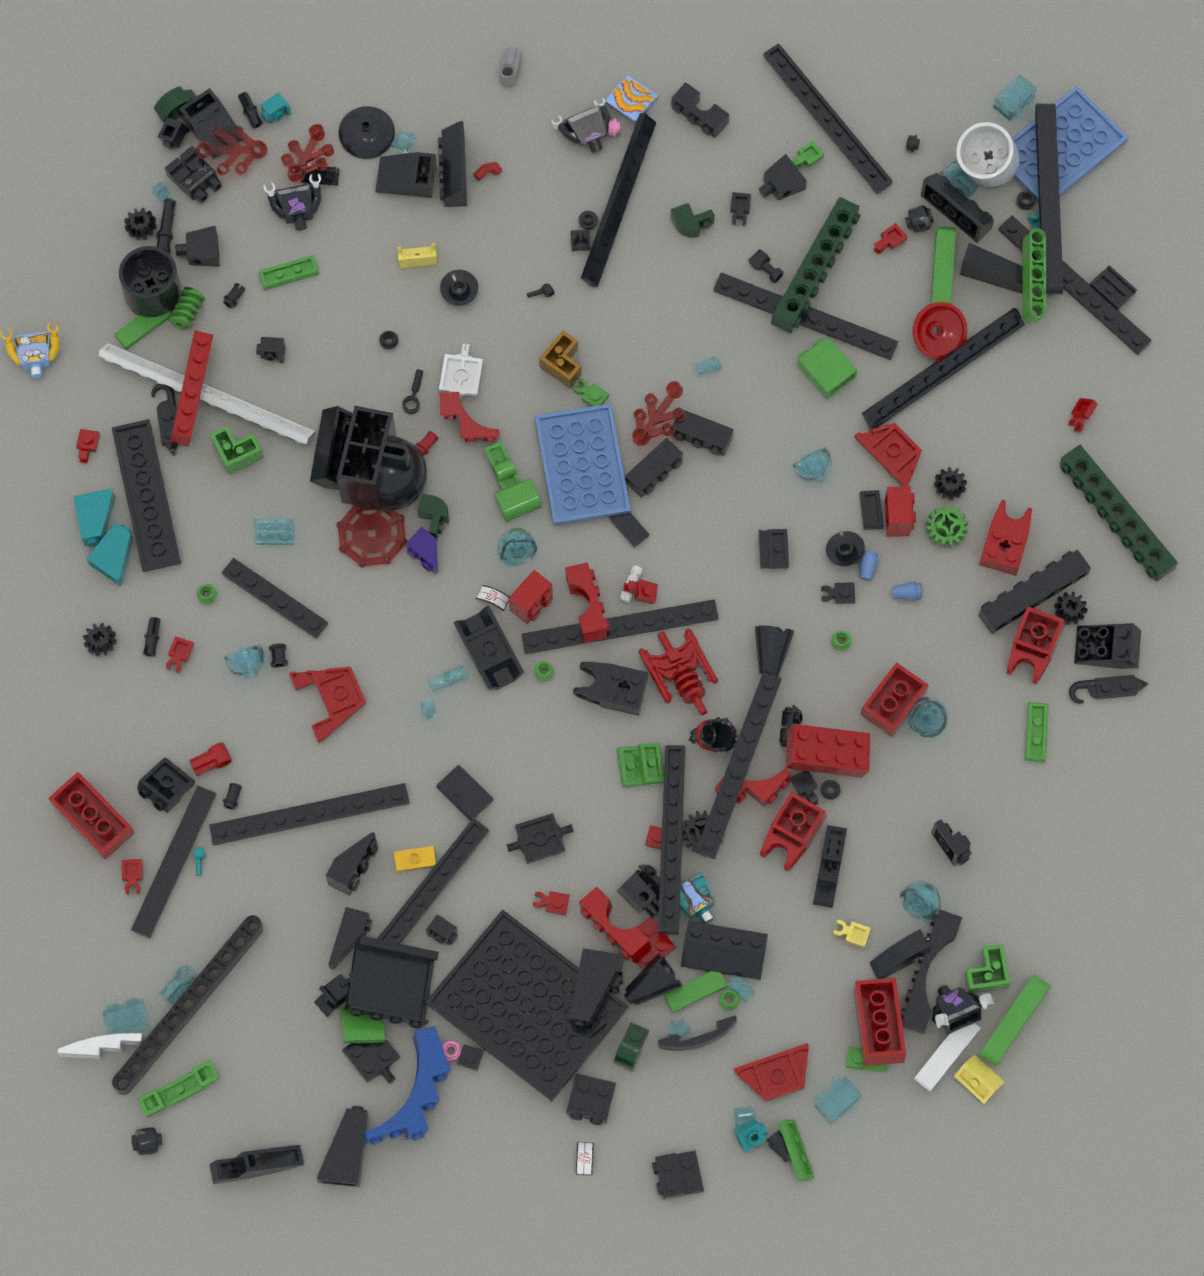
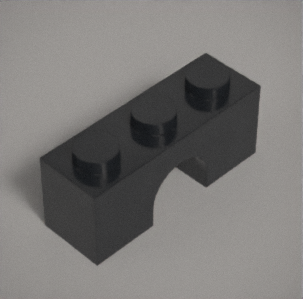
M685 82L671 98L672 109L676 113L684 115L691 124L699 126L706 135L716 138L729 123L730 114L716 104L708 110L698 109L696 105L700 101V92Z

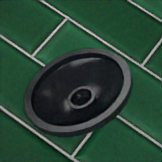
M372 106L353 109L344 116L339 126V140L342 147L352 156L361 159H372L381 156L391 147L395 138V127L390 116L383 110Z

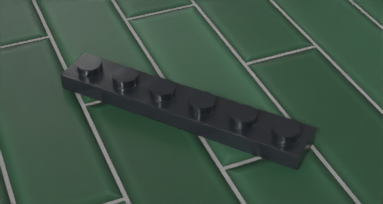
M235 558L222 571L224 577L315 639L320 636L328 625L325 619Z

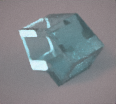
M162 181L152 187V191L159 201L171 195L167 186Z
M683 1018L678 1022L671 1021L668 1036L678 1034V1037L682 1038L690 1031V1027Z

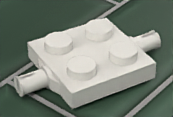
M465 343L462 344L461 354H445L439 392H459L460 399L461 396H478L483 359L473 358L468 355L469 344H466V346Z

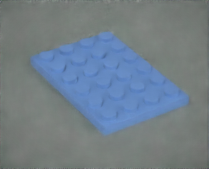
M1077 86L1055 103L1060 196L1128 140V137ZM1034 120L1012 139L1018 147L1020 162L1014 178L1027 191H1030L1038 201L1036 126Z
M611 404L536 415L535 421L554 525L631 513Z

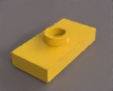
M433 846L394 851L396 872L431 868L436 865Z

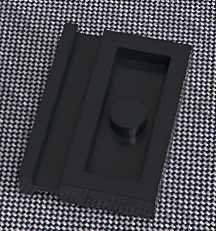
M1110 265L1090 283L1096 291L1118 310L1137 292V289Z
M787 529L759 530L760 569L789 568Z

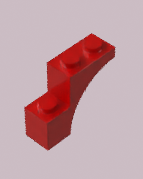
M439 392L440 416H444L445 419H456V415H460V438H465V442H476V438H484V441H496V437H500L499 429L484 427L475 422L466 413L461 403L459 392Z
M784 768L780 773L766 780H744L736 803L740 804L747 795L745 793H748L763 807L767 803L771 805L778 797L776 793L780 789L784 790L790 784L791 773ZM723 778L715 786L716 793L719 791Z

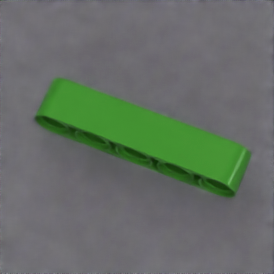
M937 226L931 303L946 302L951 304L956 228Z
M1039 228L1031 230L1023 238V318L1028 323H1035L1046 314V235Z
M1034 974L979 1055L997 1066L1051 985Z

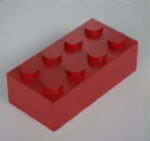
M793 724L787 730L786 769L860 778L869 772L870 733Z
M79 772L73 775L48 798L51 805L104 860L135 833L132 826Z
M896 978L855 981L854 998L863 1066L904 1063L906 1048Z

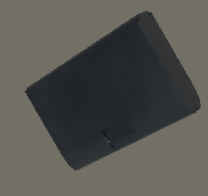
M460 765L455 767L436 786L470 821L476 818L494 800Z

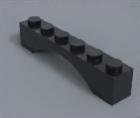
M940 909L937 915L933 914L930 926H933L931 934L927 933L926 935L931 951L919 957L917 963L921 964L919 971H914L911 982L915 983L913 990L908 989L905 1001H908L907 1008H902L901 1010L902 1026L904 1028L924 1034L931 1014L926 994L927 972L935 956L946 945L955 940L962 920L961 916Z

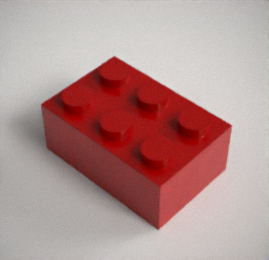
M896 662L863 705L860 715L893 737L926 694L929 684Z

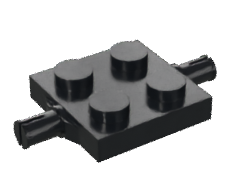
M551 813L516 824L518 841L506 844L508 852L520 849L525 856L527 864L564 853L563 835L572 833L574 830L572 824L560 828L555 821L554 814Z
M386 1039L384 1043H351L342 1050L367 1083L381 1075L384 1076L389 1084L396 1079L389 1071V1068L400 1059V1056Z

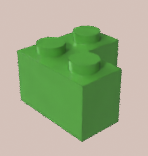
M228 426L210 434L212 443L228 474L264 458L254 434L236 442Z
M1003 944L984 946L981 950L983 967L966 969L964 974L967 992L972 994L1008 989L1010 985Z

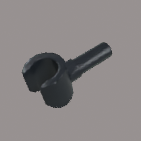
M546 283L541 289L526 294L529 298L544 293L545 297L548 298L554 295L555 292L552 286Z

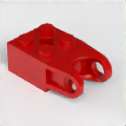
M1001 500L989 528L979 562L980 566L1014 576L1017 575L1029 535L1032 508L1028 507L1023 517L1012 519L1006 514V501Z
M1027 606L1013 641L1007 674L1011 675L1019 664L1028 663L1034 668L1032 683L1037 684L1052 659L1063 631L1065 620ZM1038 631L1042 632V636H1036Z
M790 792L771 824L761 848L760 856L765 858L773 849L783 848L788 852L784 870L790 871L808 849L827 817L826 811ZM799 818H802L803 822L796 824L795 819L799 820Z

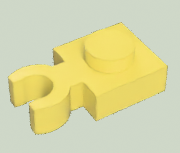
M837 920L836 924L842 927V931L834 930L833 935L837 937L847 936L845 942L865 948L871 928L855 922H851L849 927L844 921Z

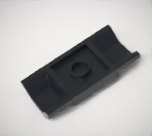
M489 605L484 607L478 614L466 620L453 622L488 690H498L515 682L524 674Z

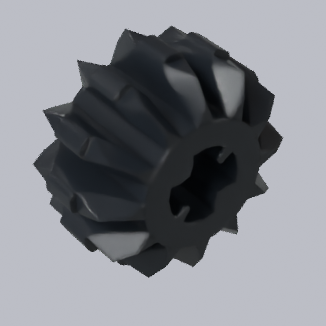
M135 208L134 213L128 212L129 218H125L124 222L126 224L125 230L129 232L131 238L135 236L136 240H139L143 236L146 240L147 235L153 236L152 230H156L157 226L155 224L156 218L152 216L150 210L146 212L145 208H142L141 211H138Z
M949 466L947 472L941 469L940 474L935 476L936 482H934V487L937 488L936 493H943V499L946 496H949L950 500H953L954 496L960 498L961 493L966 491L965 485H967V480L963 479L965 474H958V468L952 471Z
M1074 591L1071 593V596L1065 592L1063 597L1058 596V602L1054 604V608L1057 609L1055 616H1061V619L1067 620V625H1070L1071 621L1076 625L1078 624V619L1084 620L1085 618L1084 614L1088 611L1085 607L1087 602L1081 601L1082 594L1075 597Z
M101 622L100 626L97 627L93 623L94 629L87 628L88 634L83 635L85 640L84 646L88 648L90 654L95 652L96 656L99 657L100 653L103 652L107 656L106 650L113 651L112 645L117 644V640L114 639L116 633L111 631L110 625L105 627L104 623Z

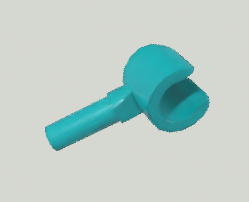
M1036 211V217H1031L1029 212L1028 223L1032 225L1033 229L1038 228L1039 212Z
M203 847L197 848L193 852L196 861V876H201L200 859L206 857Z

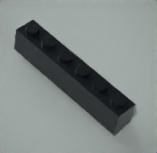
M1077 549L1074 552L1068 551L1061 557V560L1058 562L1052 561L1042 572H1034L1026 582H1018L1013 586V590L1009 592L1004 591L997 596V600L992 603L988 601L983 604L979 617L990 633L994 634L1024 615L1027 606L1035 608L1087 576L1091 567Z

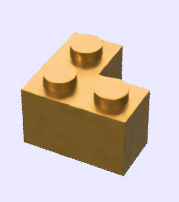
M562 330L539 358V367L569 389L582 375V366L571 359L578 350V340Z

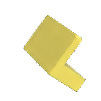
M973 1055L954 1075L983 1104L1004 1084V1081L976 1055Z

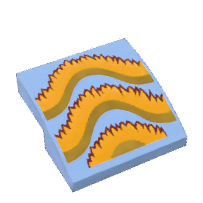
M627 76L605 100V103L636 123L639 114L645 111L648 112L657 100L658 95L630 76Z

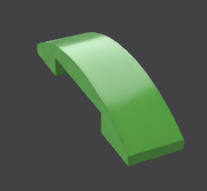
M208 1060L193 1068L190 1073L158 1090L154 1089L139 1097L138 1101L146 1117H149L193 1096L218 1080L219 1076L211 1060Z

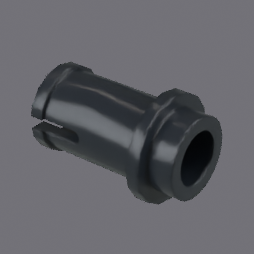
M235 283L229 294L224 296L223 303L229 308L237 306L238 299L245 292L243 286L239 289V283Z
M230 783L226 799H223V806L225 808L235 810V807H238L237 800L242 789L241 785Z

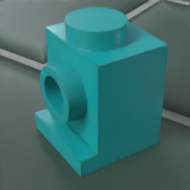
M279 92L260 104L262 110L260 114L265 122L273 123L282 119L284 114L291 115L290 105Z
M755 1118L733 1129L739 1145L745 1153L749 1152V1149L767 1141L765 1135L768 1133L764 1124H759Z

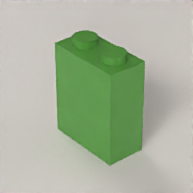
M828 337L824 340H818L811 350L802 352L798 357L797 367L826 399L830 398L857 376V369Z

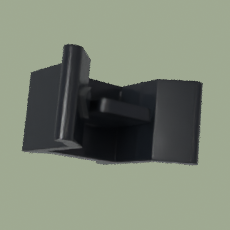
M341 974L325 986L319 987L323 994L314 1003L326 1017H329L335 1009L346 1002L349 978L345 979Z

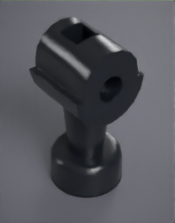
M759 249L748 259V262L755 270L763 269L770 275L769 279L776 283L783 276L784 271L780 268L775 269L769 263L771 260L767 253Z

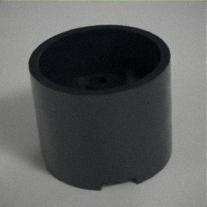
M144 246L134 249L122 260L119 267V279L125 301L133 313L144 317H158L175 309V305L178 303L179 297H181V285L175 261L168 252L158 247Z

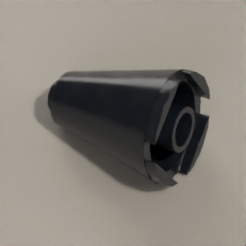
M755 626L760 675L765 672L779 677L794 636V630L786 628L785 631H782L783 629L775 626Z
M659 953L625 988L627 993L624 996L630 1004L634 1003L637 1006L681 988L682 984L680 980L675 979L676 973L667 960Z

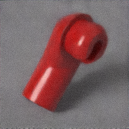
M497 162L485 163L473 176L480 181L489 172H492L493 175H498L501 173L502 168Z

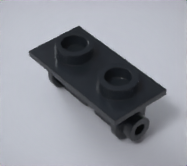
M306 164L300 167L301 183H311L309 180L311 174L312 180L316 182L319 180L318 174H320L321 181L319 184L338 186L340 169L336 168V166H323V169H319V166Z
M795 705L792 708L785 707V710L782 711L781 725L788 726V728L780 729L779 742L782 747L787 745V730L793 724H800L803 721L802 712Z
M645 864L639 865L638 867L641 871L638 869L635 873L647 886L649 884L653 885L650 889L656 894V899L659 901L660 878L656 875L657 871L649 864L647 866Z

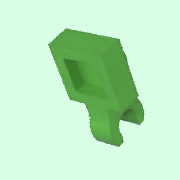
M811 141L797 151L799 156L791 161L797 169H800L803 164L810 167L823 159L824 154L814 141Z

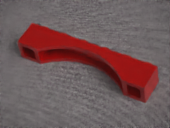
M194 331L170 443L189 447L213 334Z

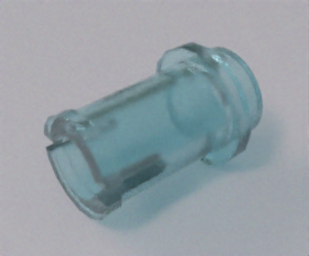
M712 356V359L695 363L699 375L713 370L718 371L721 368L719 358H714V356Z

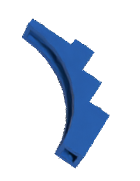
M435 1026L415 1031L413 1041L417 1056V1071L411 1094L404 1106L392 1118L364 1133L363 1140L365 1145L369 1143L371 1145L380 1144L383 1142V1139L388 1137L396 1139L401 1137L402 1133H404L406 1140L413 1139V1141L425 1137L428 1126L422 1110L424 1109V1112L435 1109V1105L440 1100L433 1081L435 1080V1083L442 1082L447 1079L451 1072Z

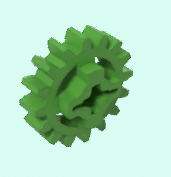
M942 505L941 510L936 507L934 513L930 512V519L926 521V525H928L926 532H931L928 538H935V545L941 542V547L948 544L949 548H951L953 542L959 545V539H965L964 534L968 532L966 527L968 521L964 520L965 514H959V508L954 511L952 505L949 509ZM939 517H941V520H940V521H937L936 523H934V522L936 521V519H938ZM945 522H946L947 526L950 527L949 531H948V528H947L946 526H944V523H945ZM960 529L959 532L955 536H953V533Z

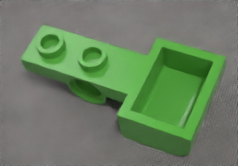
M500 441L484 448V452L502 489L494 493V497L505 521L509 522L542 508L541 500L531 478L520 482L511 458H509L503 442Z

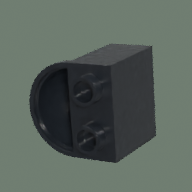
M354 406L337 474L341 502L381 511L399 510L410 505L420 496L427 481V467L422 453L411 442L396 436L393 413Z

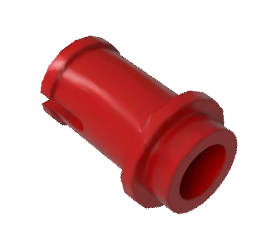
M429 431L420 443H416V447L424 456L429 453L428 450L439 438L434 432Z

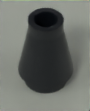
M778 1130L766 1139L768 1142L767 1146L786 1162L790 1159V1155L783 1135Z

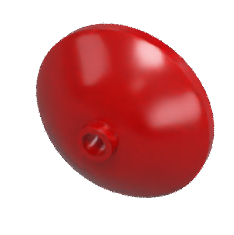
M934 302L921 309L914 320L912 329L913 340L918 350L925 356L937 360L965 342L968 332L967 322L963 313L956 306L946 302ZM934 327L937 328V332L935 334L933 333Z

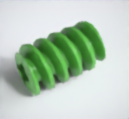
M187 286L184 287L185 290L181 292L182 297H179L178 303L175 305L176 310L172 311V316L168 319L173 326L185 330L186 326H193L189 320L195 321L196 317L192 313L198 314L199 310L195 307L201 308L202 304L199 300L205 301V297L199 291Z

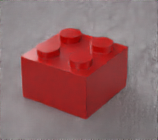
M911 486L887 487L884 499L886 537L910 536L911 530H914V523H916V512L913 511L915 494L911 493Z
M533 570L508 598L509 610L527 625L530 621L534 622L540 615L539 611L544 606H549L553 600L552 583L536 570Z

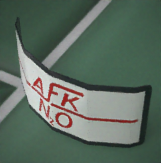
M484 585L481 586L476 599L489 602L503 611L509 602L508 595Z
M577 1142L576 1175H592L594 1143Z

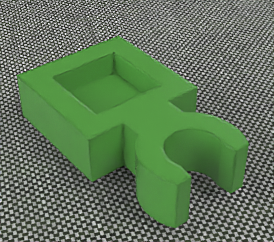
M582 378L579 379V383L583 385V388L573 387V391L576 394H583L582 401L591 407L603 405L609 397L607 392L594 383L591 387L587 386V382Z

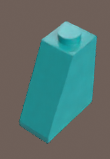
M112 488L73 496L84 546H96L106 535L115 500Z
M114 523L87 557L88 564L118 586H121L123 583L133 542L131 530L123 524L120 526Z

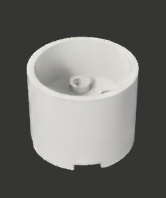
M990 122L978 123L968 128L958 141L956 151L958 162L975 184L985 188L996 187L1008 183L1015 176L1020 164L1019 151L1015 142L1003 127ZM987 155L993 156V159H987L986 157Z

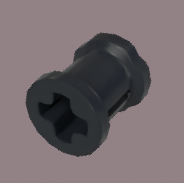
M278 643L269 646V651L272 654L271 667L279 668L288 665V660H286L285 656L286 644Z

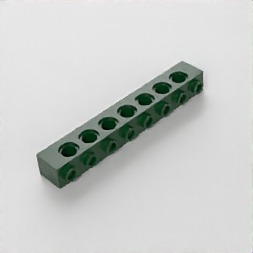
M838 198L775 309L771 320L772 325L791 334L794 328H799L802 322V314L808 312L811 298L815 299L819 291V284H823L828 275L826 271L828 268L832 269L836 261L835 255L841 253L844 247V239H849L853 230L851 229L852 225H856L860 219L859 205L844 198ZM788 309H794V310H796V311H795V312H791V311H789Z
M1081 444L1065 454L1060 461L1061 470L1073 479L1074 486L1082 490L1087 502L1096 507L1098 515L1102 519L1105 518L1109 523L1110 530L1114 534L1117 533L1124 547L1132 551L1134 559L1139 564L1142 563L1146 568L1147 575L1158 582L1175 570L1178 562ZM1082 467L1085 472H1078L1076 468ZM1088 482H1095L1097 487L1089 486ZM1105 496L1109 499V501L1104 502L1100 499V497ZM1118 511L1122 516L1116 517L1112 512ZM1125 526L1132 527L1134 531H1127ZM1137 541H1143L1146 546H1139ZM1149 556L1157 557L1158 561H1151Z

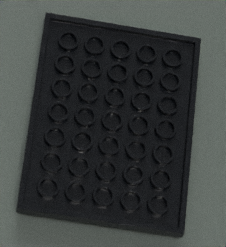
M503 909L425 1002L430 1008L551 1102L629 1008L627 1004L609 991L597 1013L606 1025L590 1037L582 1028H577L570 1024L569 1013L566 1009L571 1007V1005L567 1004L573 1000L579 968ZM594 1019L591 1026L588 1028L592 1030L599 1024V1022L596 1019Z

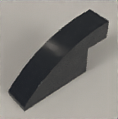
M300 1145L244 1151L235 1158L213 1161L210 1164L213 1184H220L285 1171L303 1166L304 1162Z

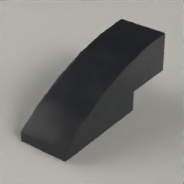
M921 929L886 949L873 959L870 965L877 978L884 979L914 963V959L930 952L931 948Z

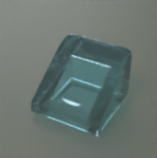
M400 130L391 146L403 153H408L417 140L416 134Z
M753 1106L733 1109L735 1128L755 1118Z

